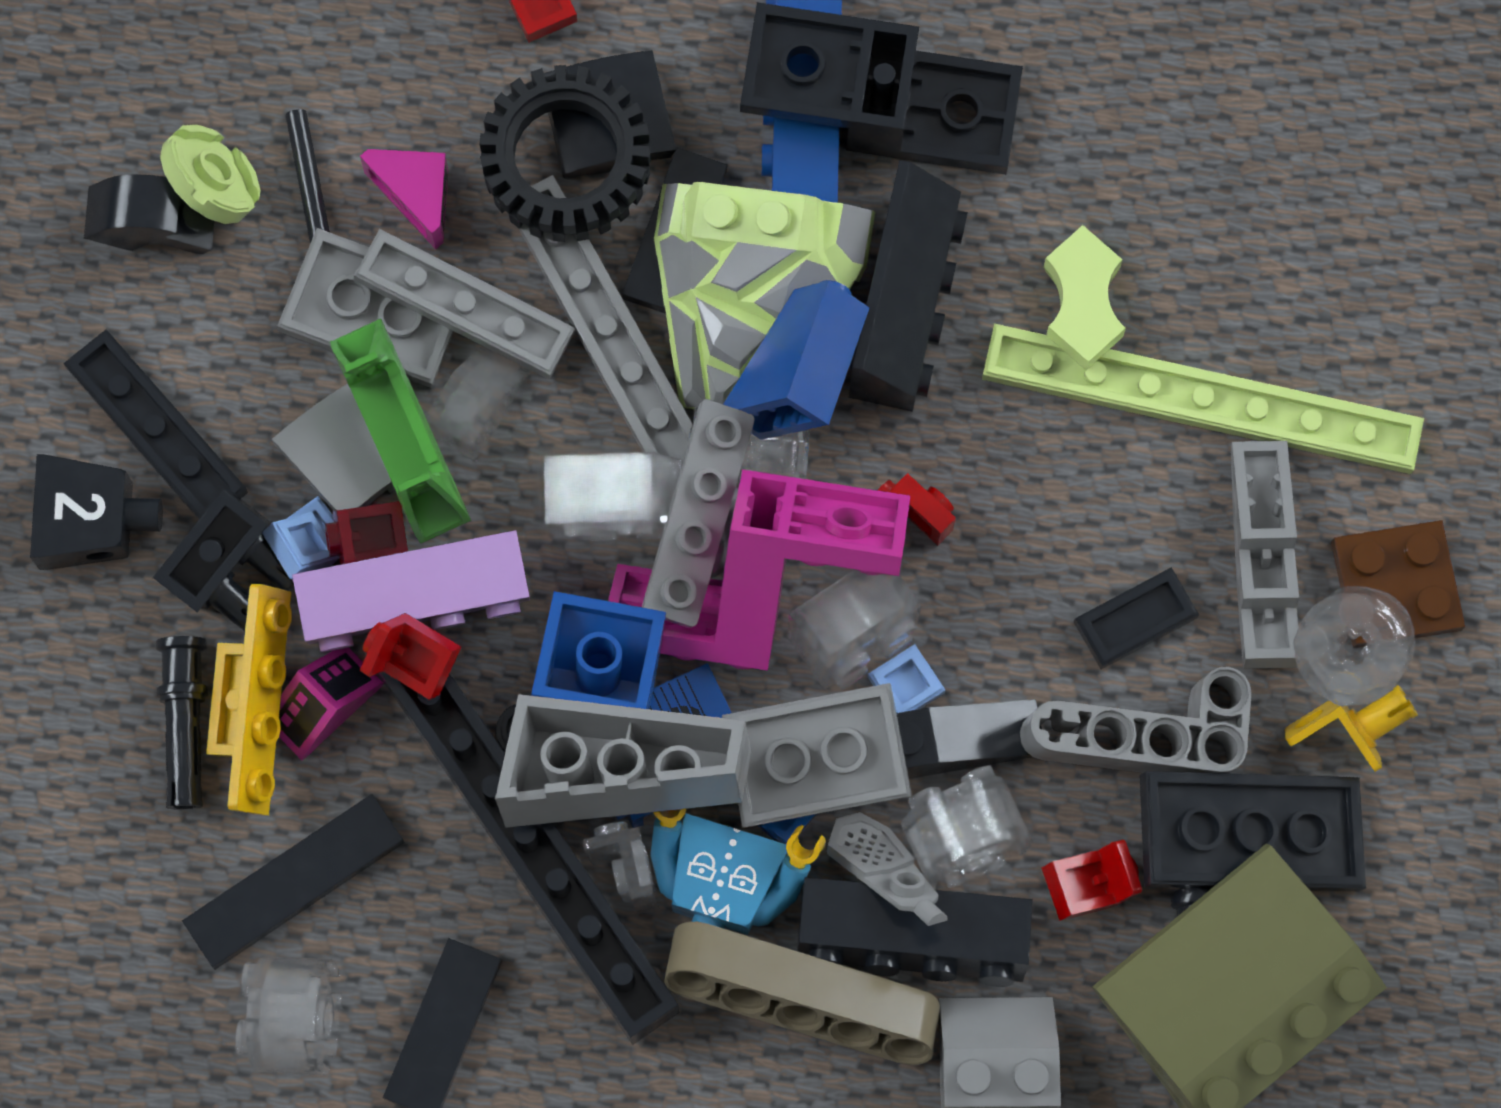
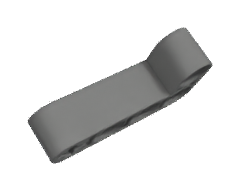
M1219 667L1209 672L1191 689L1187 717L1065 701H1048L1034 710L1023 722L1020 730L1021 743L1025 751L1032 757L1044 761L1140 773L1145 771L1230 773L1240 766L1247 753L1251 687L1246 676L1239 670L1231 667ZM1216 684L1227 690L1231 700L1229 709L1217 707L1212 702L1209 696L1210 685ZM1046 720L1051 721L1052 730L1065 732L1053 742L1049 741L1048 731L1040 729V726ZM1080 724L1077 734L1069 733ZM1096 725L1107 726L1115 733L1117 737L1116 750H1106L1097 744L1094 738ZM1151 732L1162 733L1169 739L1172 746L1170 757L1159 756L1152 750L1149 741ZM1206 739L1216 740L1224 746L1227 756L1225 764L1214 763L1208 758L1205 752Z

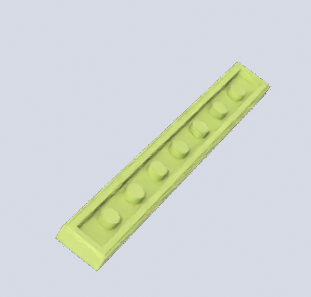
M994 324L982 380L1258 441H1287L1290 448L1412 474L1415 468L1424 418L1112 349H1109L1090 368L1085 370L1046 335Z

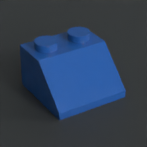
M554 591L531 696L650 709L666 612Z

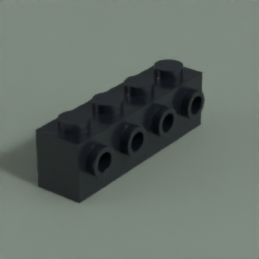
M805 877L801 896L797 951L840 965L865 967L866 972L878 976H893L899 974V971L902 970L922 972L924 978L932 981L946 982L955 980L957 976L979 978L980 983L987 986L1007 987L1013 985L1014 981L1023 982L1029 965L1033 899L935 890L939 895L935 905L947 916L948 920L928 926L914 912L897 909L865 883Z

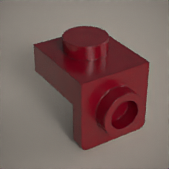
M400 501L332 511L334 522L325 524L329 556H339L340 565L408 552Z

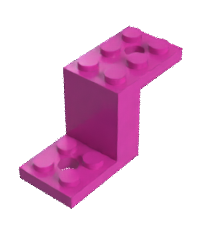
M743 469L730 528L723 580L710 578L698 623L695 626L687 628L665 620L660 654L672 655L681 660L697 659L729 664L737 669L754 668L768 671L780 606L786 559L799 560L810 566L830 565L855 569L867 575L887 574L899 576L910 496ZM617 564L608 601L642 607L652 569Z

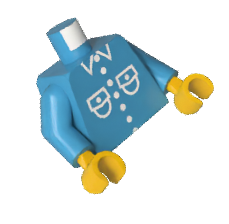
M686 809L653 812L656 819L653 827L650 857L660 893L672 900V912L692 918L691 922L707 923L748 935L753 925H768L797 900L804 884V878L807 877L810 871V863L814 862L825 847L826 840L821 835L814 849L809 850L802 847L798 839L799 834L803 830V825L798 826L787 840V844L686 814Z

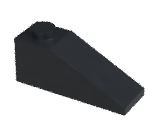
M1036 699L929 707L897 713L909 779L1032 758L1025 751L1021 743L1020 730L1026 718L1037 709Z

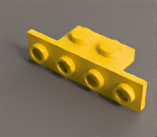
M251 584L244 644L217 643L206 755L232 757L227 804L229 810L269 816L270 800L275 788L273 771L276 742L281 729L279 711L282 685L286 677L284 661L287 631L291 624L292 611L290 607L291 591L264 584Z

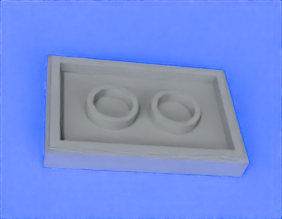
M317 228L277 325L278 332L333 352L330 341L381 318L408 379L432 388L454 331L354 281V274L369 247Z
M890 683L722 715V718L745 720L752 749L742 803H738L742 828L912 796Z

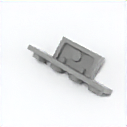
M709 399L702 401L698 407L642 604V608L666 612V621L687 628H691L698 623L711 573L717 570L723 556L725 542L721 540L726 520H730L734 513L738 494L736 484L754 424V416L752 414Z

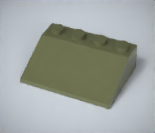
M1267 843L1092 986L1179 1108H1243L1387 988L1353 939L1275 849Z

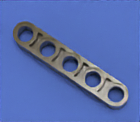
M697 921L679 924L674 930L664 983L669 990L677 995L897 1063L919 1065L928 1062L932 1058L940 1003L935 996L924 990Z

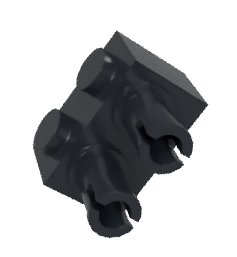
M227 487L221 491L153 576L157 582L197 613L203 606L206 609L213 606L243 631L246 628L247 618L243 608L246 610L248 608L249 592L232 579L235 576L232 569L237 563L242 566L245 562L249 563L280 589L288 590L293 584V579H289L288 575L277 567V565L281 564L262 534L270 521Z

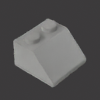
M1053 997L939 998L941 1108L1061 1107L1060 1053Z

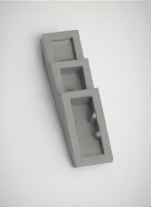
M1287 441L1232 442V504L1243 669L1299 668L1302 656L1297 617L1299 589L1294 550L1297 531Z

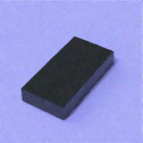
M1171 567L1075 618L1074 624L1102 670L1197 619L1199 613Z

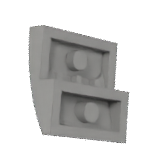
M348 384L318 402L272 438L274 445L334 511L368 506L386 490L389 493L395 490Z

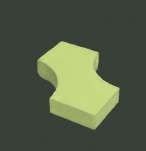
M1082 225L1045 259V271L1056 284L1060 296V311L1055 320L1048 326L1046 336L1081 367L1087 370L1123 338L1126 328L1115 316L1108 296V286L1118 273L1122 259Z

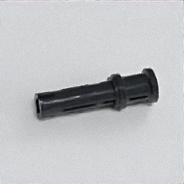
M172 636L156 640V650L162 653V685L157 687V697L160 698L161 703L165 704L167 809L180 810L193 809V806L194 808L203 807L200 703L204 702L205 697L208 696V687L202 684L201 652L207 649V640L202 637Z

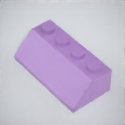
M516 530L292 574L305 642L308 644L319 643L320 652L354 646L352 636L369 633L377 623L386 622L404 613L420 622L430 621L432 629L437 630L465 624V613L486 609L488 619L517 614L521 612L519 603L530 601Z

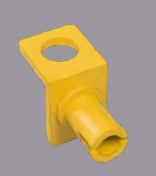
M1399 685L1358 712L1354 708L1350 710L1340 694L1287 726L1285 728V739L1291 747L1339 718L1374 772L1383 767L1381 757L1375 748L1377 746L1375 740L1410 718H1415L1418 714L1411 701L1405 698L1406 694Z

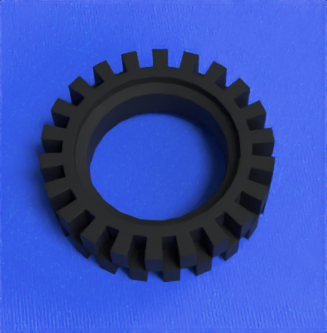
M554 65L555 74L544 76L542 68L531 71L532 81L524 84L519 77L510 84L512 93L506 96L501 92L494 100L495 111L494 113L487 112L483 121L485 132L484 134L480 133V160L489 194L492 193L494 203L501 213L506 211L509 214L512 224L519 229L523 224L529 226L530 235L542 238L543 232L552 233L553 241L565 242V234H576L577 241L589 239L588 231L598 228L600 235L611 230L612 220L617 218L622 222L630 215L629 206L632 203L638 205L643 196L642 187L644 184H648L650 176L651 152L647 123L644 124L643 112L638 103H631L630 92L622 85L618 89L614 88L611 77L601 72L598 79L591 77L590 68L578 66L577 74H568L566 65ZM560 109L578 110L597 118L611 132L617 146L615 164L609 176L599 187L585 195L573 198H555L540 193L523 179L515 164L516 146L523 131L532 121L545 113Z

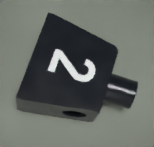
M37 454L30 558L39 570L126 559L129 556L130 531L161 532L163 522L162 499L132 498L133 482L125 470L51 455Z

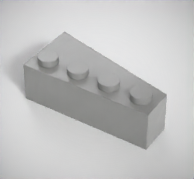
M518 694L495 797L505 827L742 803L752 752L745 720Z

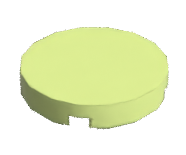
M197 124L183 125L162 145L160 159L166 178L174 191L192 209L206 218L223 224L240 222L255 207L254 203L260 197L261 190L254 168L241 150L239 151L235 147L230 151L225 145L220 143L225 137L217 131Z

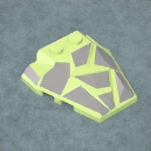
M694 182L692 185L681 183L662 185L654 242L658 258L678 399L683 408L698 410L699 404L706 399L720 404L725 402L794 289L816 284L824 280L839 282L850 289L854 281H860L868 262L875 218L873 210L843 203L822 201L817 197L803 194L705 182Z

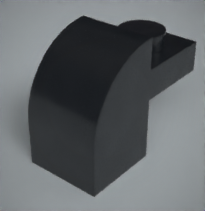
M142 174L119 175L89 186L84 239L130 251L155 242L196 254H204L212 251L215 221L206 218L192 209L174 191L166 177Z

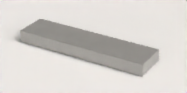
M381 229L378 230L354 274V281L549 380L575 332V328Z

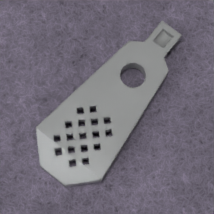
M861 812L836 818L827 847V854L897 909L914 912L928 926L948 920L947 916L935 905L939 897L938 893L915 866V859L889 827Z

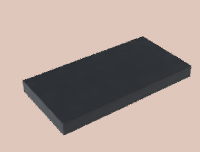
M1145 771L1139 775L1144 887L1213 888L1267 843L1275 849L1310 891L1358 892L1366 889L1360 777Z

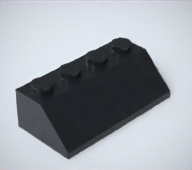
M899 160L866 305L869 307V311L858 340L852 367L849 398L913 412L916 395L927 397L934 365L924 363L928 344L939 346L945 314L935 312L939 293L950 295L957 263L946 260L950 242L958 244L962 242L968 212L958 210L961 191L908 161Z

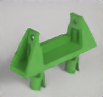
M380 318L330 341L333 353L377 447L410 526L420 544L472 521L382 319Z

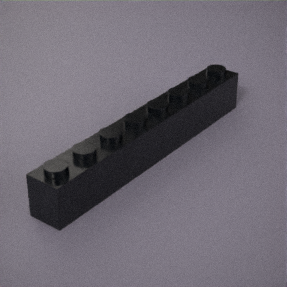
M383 671L378 673L631 1044L634 1045L679 1014L678 1003L553 823L505 827L495 800L505 753L450 673L440 695L431 700Z

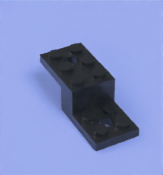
M757 2L740 102V112L848 128L846 151L1006 175L1023 66L917 51L919 26ZM797 54H807L816 60L818 69L810 76L799 77L790 72L787 63L790 58ZM964 101L974 107L977 116L969 123L958 124L948 117L946 109L953 102Z

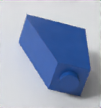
M824 280L816 284L794 289L723 405L752 414L754 416V424L751 434L760 440L829 425L869 307L853 297L848 287L836 281Z

